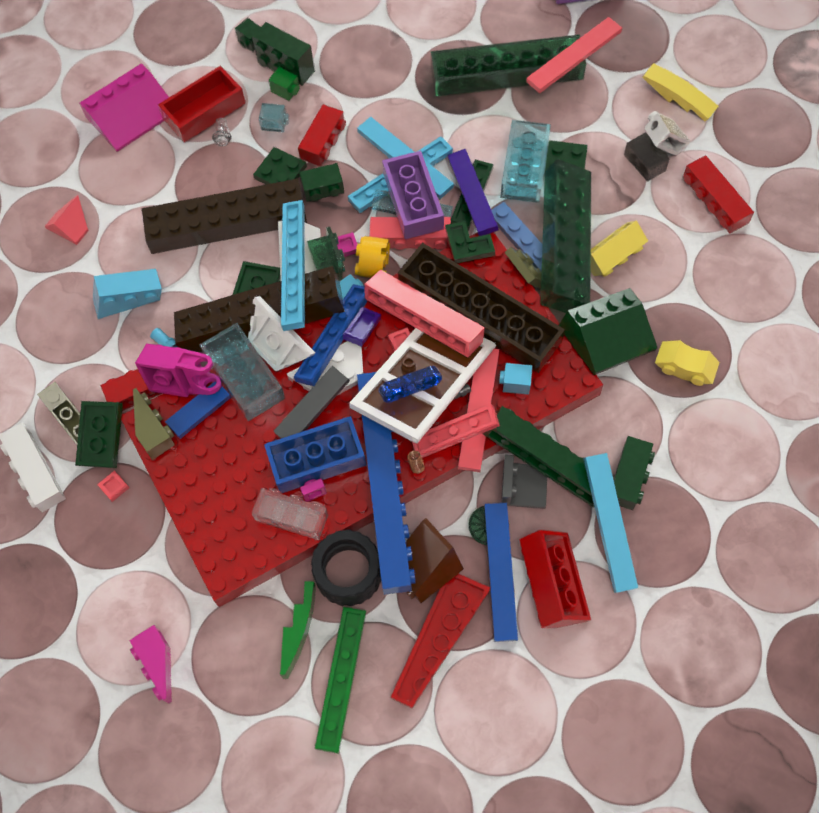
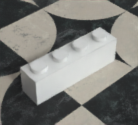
M23 423L0 435L2 441L0 448L6 456L9 455L11 461L8 463L14 473L18 472L20 476L17 479L18 483L24 491L27 489L29 496L26 498L32 508L37 507L41 512H44L66 499L30 430Z

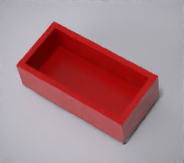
M220 65L159 103L158 107L163 120L185 143L246 104L242 88Z

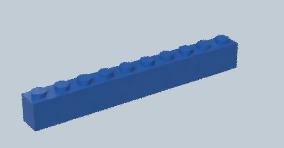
M376 372L357 374L359 392ZM362 415L383 594L412 591L411 584L415 583L414 569L409 570L408 561H412L411 546L406 547L405 539L409 538L408 524L403 525L402 519L403 516L407 515L405 502L400 503L399 496L404 494L402 481H397V474L401 473L400 461L394 458V453L398 452L397 439H392L391 432L394 431Z

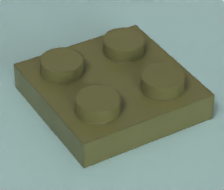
M512 247L505 252L529 284L541 290L548 285L544 280L546 278L545 274L539 268L536 269L533 266L534 260L528 253Z

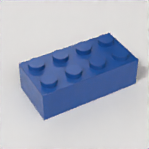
M351 416L264 444L280 494L304 486V483L312 479L324 480L366 466L365 455Z

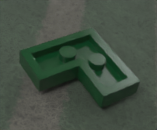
M465 221L445 225L446 235L455 263L495 256V249L490 234L470 238Z

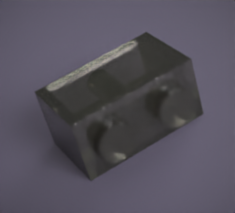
M646 132L626 144L624 156L647 182L666 171L670 160L668 155L654 145Z

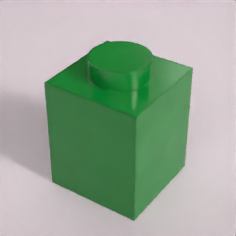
M280 67L268 79L271 92L287 101H290L299 92L298 76Z

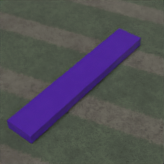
M466 148L448 154L450 165L478 235L483 236L498 231V225Z

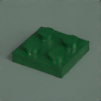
M549 140L544 177L583 181L588 145Z
M273 147L254 172L253 177L265 185L298 179L300 177L299 172L306 169L307 163Z

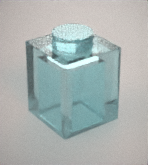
M262 103L259 115L261 130L284 132L285 125L289 123V113H286L285 105Z

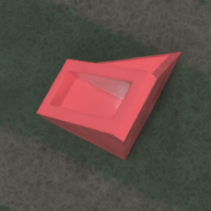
M78 195L58 210L45 225L46 229L76 245L89 231Z

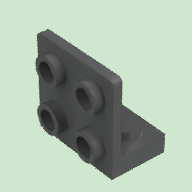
M505 454L501 503H507V506L545 509L547 476L529 464L514 463V455Z

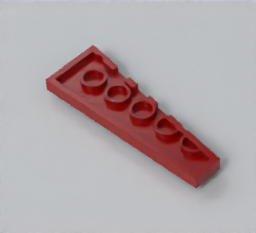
M457 574L440 588L391 695L392 700L413 709L485 600L490 587Z

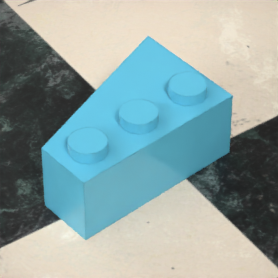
M149 269L94 276L93 303L97 318L101 319L159 301L162 288L157 270Z

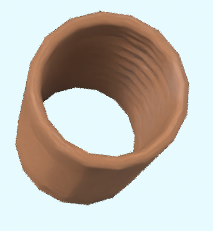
M410 452L407 458L414 473H421L425 466L420 452Z

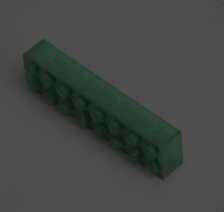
M580 34L431 51V71L435 96L529 86L526 82L527 77L580 39ZM586 60L582 61L556 82L584 79Z
M556 159L546 170L544 181L540 305L566 313L570 309L590 303L591 171Z

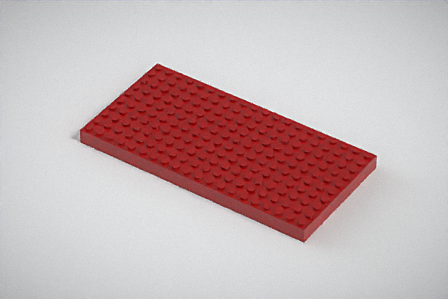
M478 232L471 235L470 238L478 237ZM494 232L490 233L495 249V256L457 263L553 323L560 324L535 288L526 281L506 255L507 249ZM450 247L439 252L454 261ZM398 273L393 275V277L398 279ZM367 301L364 308L381 314V320L362 346L363 374L377 372L394 353L388 340L389 334L407 327L410 333L415 329V327ZM332 316L307 323L304 328L293 330L312 349ZM564 335L562 343L541 371L537 373L532 369L529 394L503 392V384H499L500 371H505L506 363L525 364L499 349L491 404L494 406L495 412L501 406H504L514 411L523 420L532 423L539 430L600 396L603 383L597 375L591 372ZM251 348L212 368L210 373L217 375L221 379L222 387L230 394L231 398L181 439L172 431L174 436L171 439L175 446L153 460L135 435L134 409L122 414L121 420L213 601L218 607L311 557L319 542L324 540L329 534L340 530L356 532L374 522L362 414L350 408V402L359 393L358 384L337 395L307 430L351 416L365 455L366 466L322 480L327 494L305 502L300 488L280 494L264 446L266 443L281 439L273 431L309 392L299 383L290 381L287 373L300 367L304 360L282 370L275 371L254 348ZM473 375L466 383L470 386V388L472 386ZM209 382L206 387L210 386L213 382ZM470 392L464 397L452 400L430 429L467 414ZM163 393L151 399V404L148 406L151 410L156 409L163 419L160 423L164 427L167 425L165 423L167 419L198 394H189L188 397ZM391 432L392 439H397L398 452L394 453V458L400 461L401 473L397 474V481H402L404 494L399 495L400 503L405 502L406 504L465 471L458 469L462 442L423 457L424 470L421 473H414L407 458L408 454L414 451L412 441L396 432ZM486 437L482 461L504 448Z

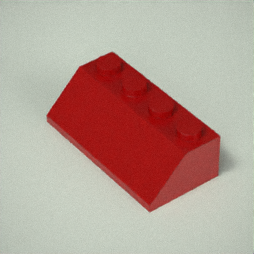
M538 530L519 539L541 628H560L591 621L568 533Z

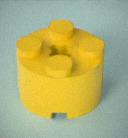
M370 236L361 237L360 244H357L356 256H359V263H356L355 275L372 278L380 270L387 273V270L383 269L386 268L389 262V239Z

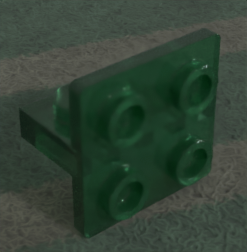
M329 226L326 227V236L308 240L307 246L315 269L320 270L333 266L339 281L343 280L342 273L345 272L343 263L345 257L343 250H339L337 247L339 245L337 234L332 233Z

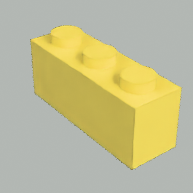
M637 220L626 222L583 254L582 257L593 276L602 275L605 277L614 271L613 267L628 261L629 255L640 252L643 249V245L648 242V239Z

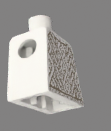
M654 111L648 116L649 122L645 126V130L657 148L677 156L691 142L671 118L658 113V111Z

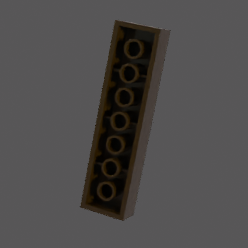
M287 180L141 208L145 240L151 254L278 230V221H282L283 204L299 200L303 201L299 180ZM304 209V222L307 223L306 214H305V209Z
M424 243L418 247L398 271V280L485 327L484 338L494 342L496 347L521 363L532 365V369L537 373L541 371L563 341L565 329Z
M333 266L305 274V324L331 317L335 313L345 312L340 282ZM282 281L174 312L175 343L177 347L198 353H206L248 341V335L251 330L250 319L251 316H254L256 306L253 304L254 297L260 296L281 317Z

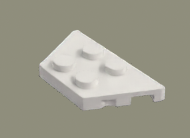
M260 296L254 297L253 304L256 306L254 316H251L250 319L251 330L248 335V343L275 371L282 370L315 354L294 330L283 331L281 317Z
M349 341L341 344L318 381L333 365L350 380L339 394L357 385V374H363L362 347ZM299 367L287 373L290 381H295L293 377ZM299 383L307 391H310L314 387Z

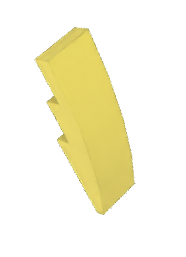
M654 63L642 76L669 103L674 100L686 112L690 109L693 110L704 122L718 108L716 103L689 82Z

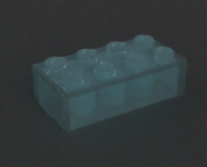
M512 120L500 198L540 202L551 124Z
M238 323L200 344L203 354L211 357L214 364L212 366L213 370L221 379V382L248 421L286 399L281 385Z

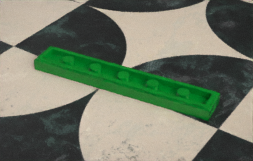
M343 607L315 750L337 754L340 752L367 613L365 610Z

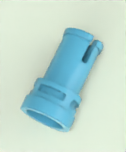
M156 328L151 332L150 338L159 345L177 347L175 339L166 335L160 328Z

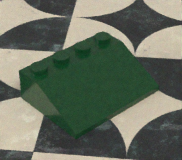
M631 288L568 310L558 325L565 329L564 335L594 375L653 352L658 348L643 304Z

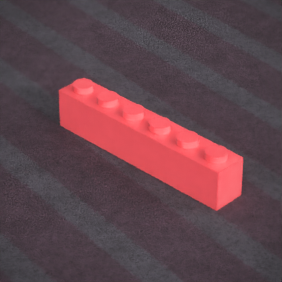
M380 270L365 283L366 300L462 355L469 357L483 343L485 327L394 278L392 275Z

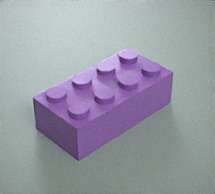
M417 151L382 160L383 175L404 238L408 239L443 230L444 214L422 152Z

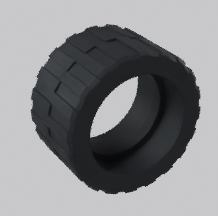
M336 531V533L329 534L324 540H321L313 552V558L311 559L312 575L321 594L328 601L340 606H354L364 603L378 590L381 582L379 556L376 545L372 543L369 537L364 536L358 531ZM346 550L360 552L369 563L366 577L360 583L351 587H339L332 584L326 575V566L330 559L337 553Z

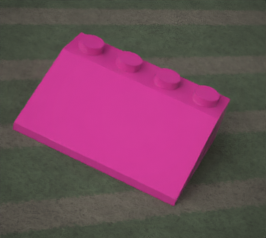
M141 63L79 102L85 117L118 152L164 122L158 104L169 98V96L153 74Z

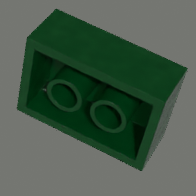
M267 22L252 36L257 61L261 66L268 67L274 72L280 67L298 76V82L301 86L315 72L311 45Z

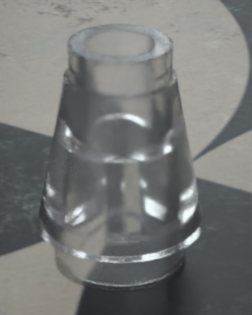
M218 118L215 123L212 139L216 145L226 146L231 141V133L227 120L225 118Z

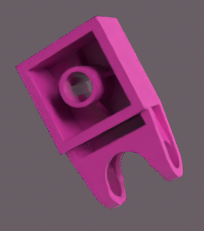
M146 343L135 362L149 391L183 397H188L189 394L212 395L218 392L222 386L221 379L217 375L210 373L214 365L211 357L203 353L179 347L174 348ZM201 362H208L206 366H201ZM209 382H217L211 388L206 387Z

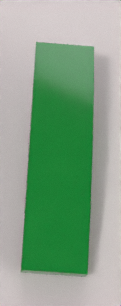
M305 581L303 604H294L293 627H283L280 675L283 679L289 678L300 657L309 632L316 594L314 581Z

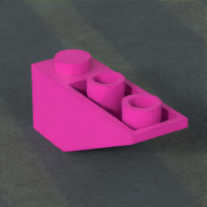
M152 625L129 640L133 646L130 651L136 661L140 660L144 667L141 668V671L148 681L152 680L155 687L152 690L159 701L163 699V701L169 704L172 702L171 649L161 631L155 625Z

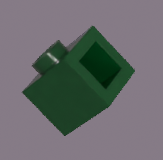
M247 17L235 27L238 42L244 48L254 52L252 36L258 31L260 26Z

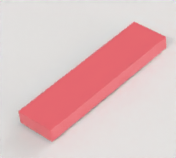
M489 404L429 429L418 443L412 442L414 451L420 452L423 458L499 427L495 408L492 404Z

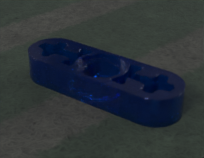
M429 366L383 383L379 387L378 392L384 402H393L436 386L442 380V375L436 366Z

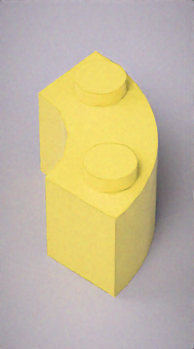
M681 340L662 341L655 361L663 373L690 381L697 386L713 384L720 363L710 351L694 349L684 344Z

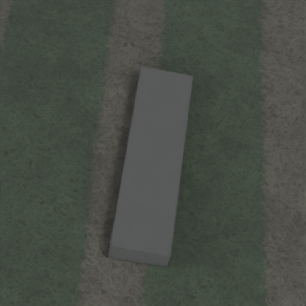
M332 365L273 432L280 438L306 431L350 380Z

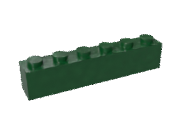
M501 406L496 411L500 426L484 432L483 435L594 507L584 459L571 452L568 447L553 440L549 434L535 428L529 421H525L517 416L511 409Z

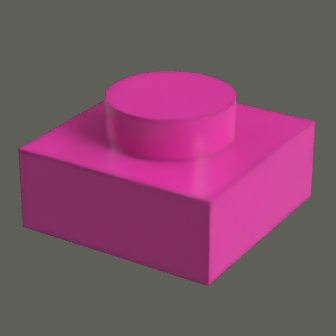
M353 232L334 238L340 258L356 254L357 242Z
M322 479L309 480L304 483V486L300 487L305 502L327 494Z

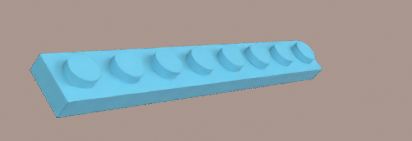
M302 200L283 204L281 327L283 331L305 327L304 203Z

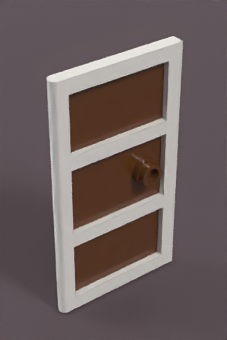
M415 328L350 402V408L412 442L418 443L494 350L496 344L483 338V343L469 357H466Z

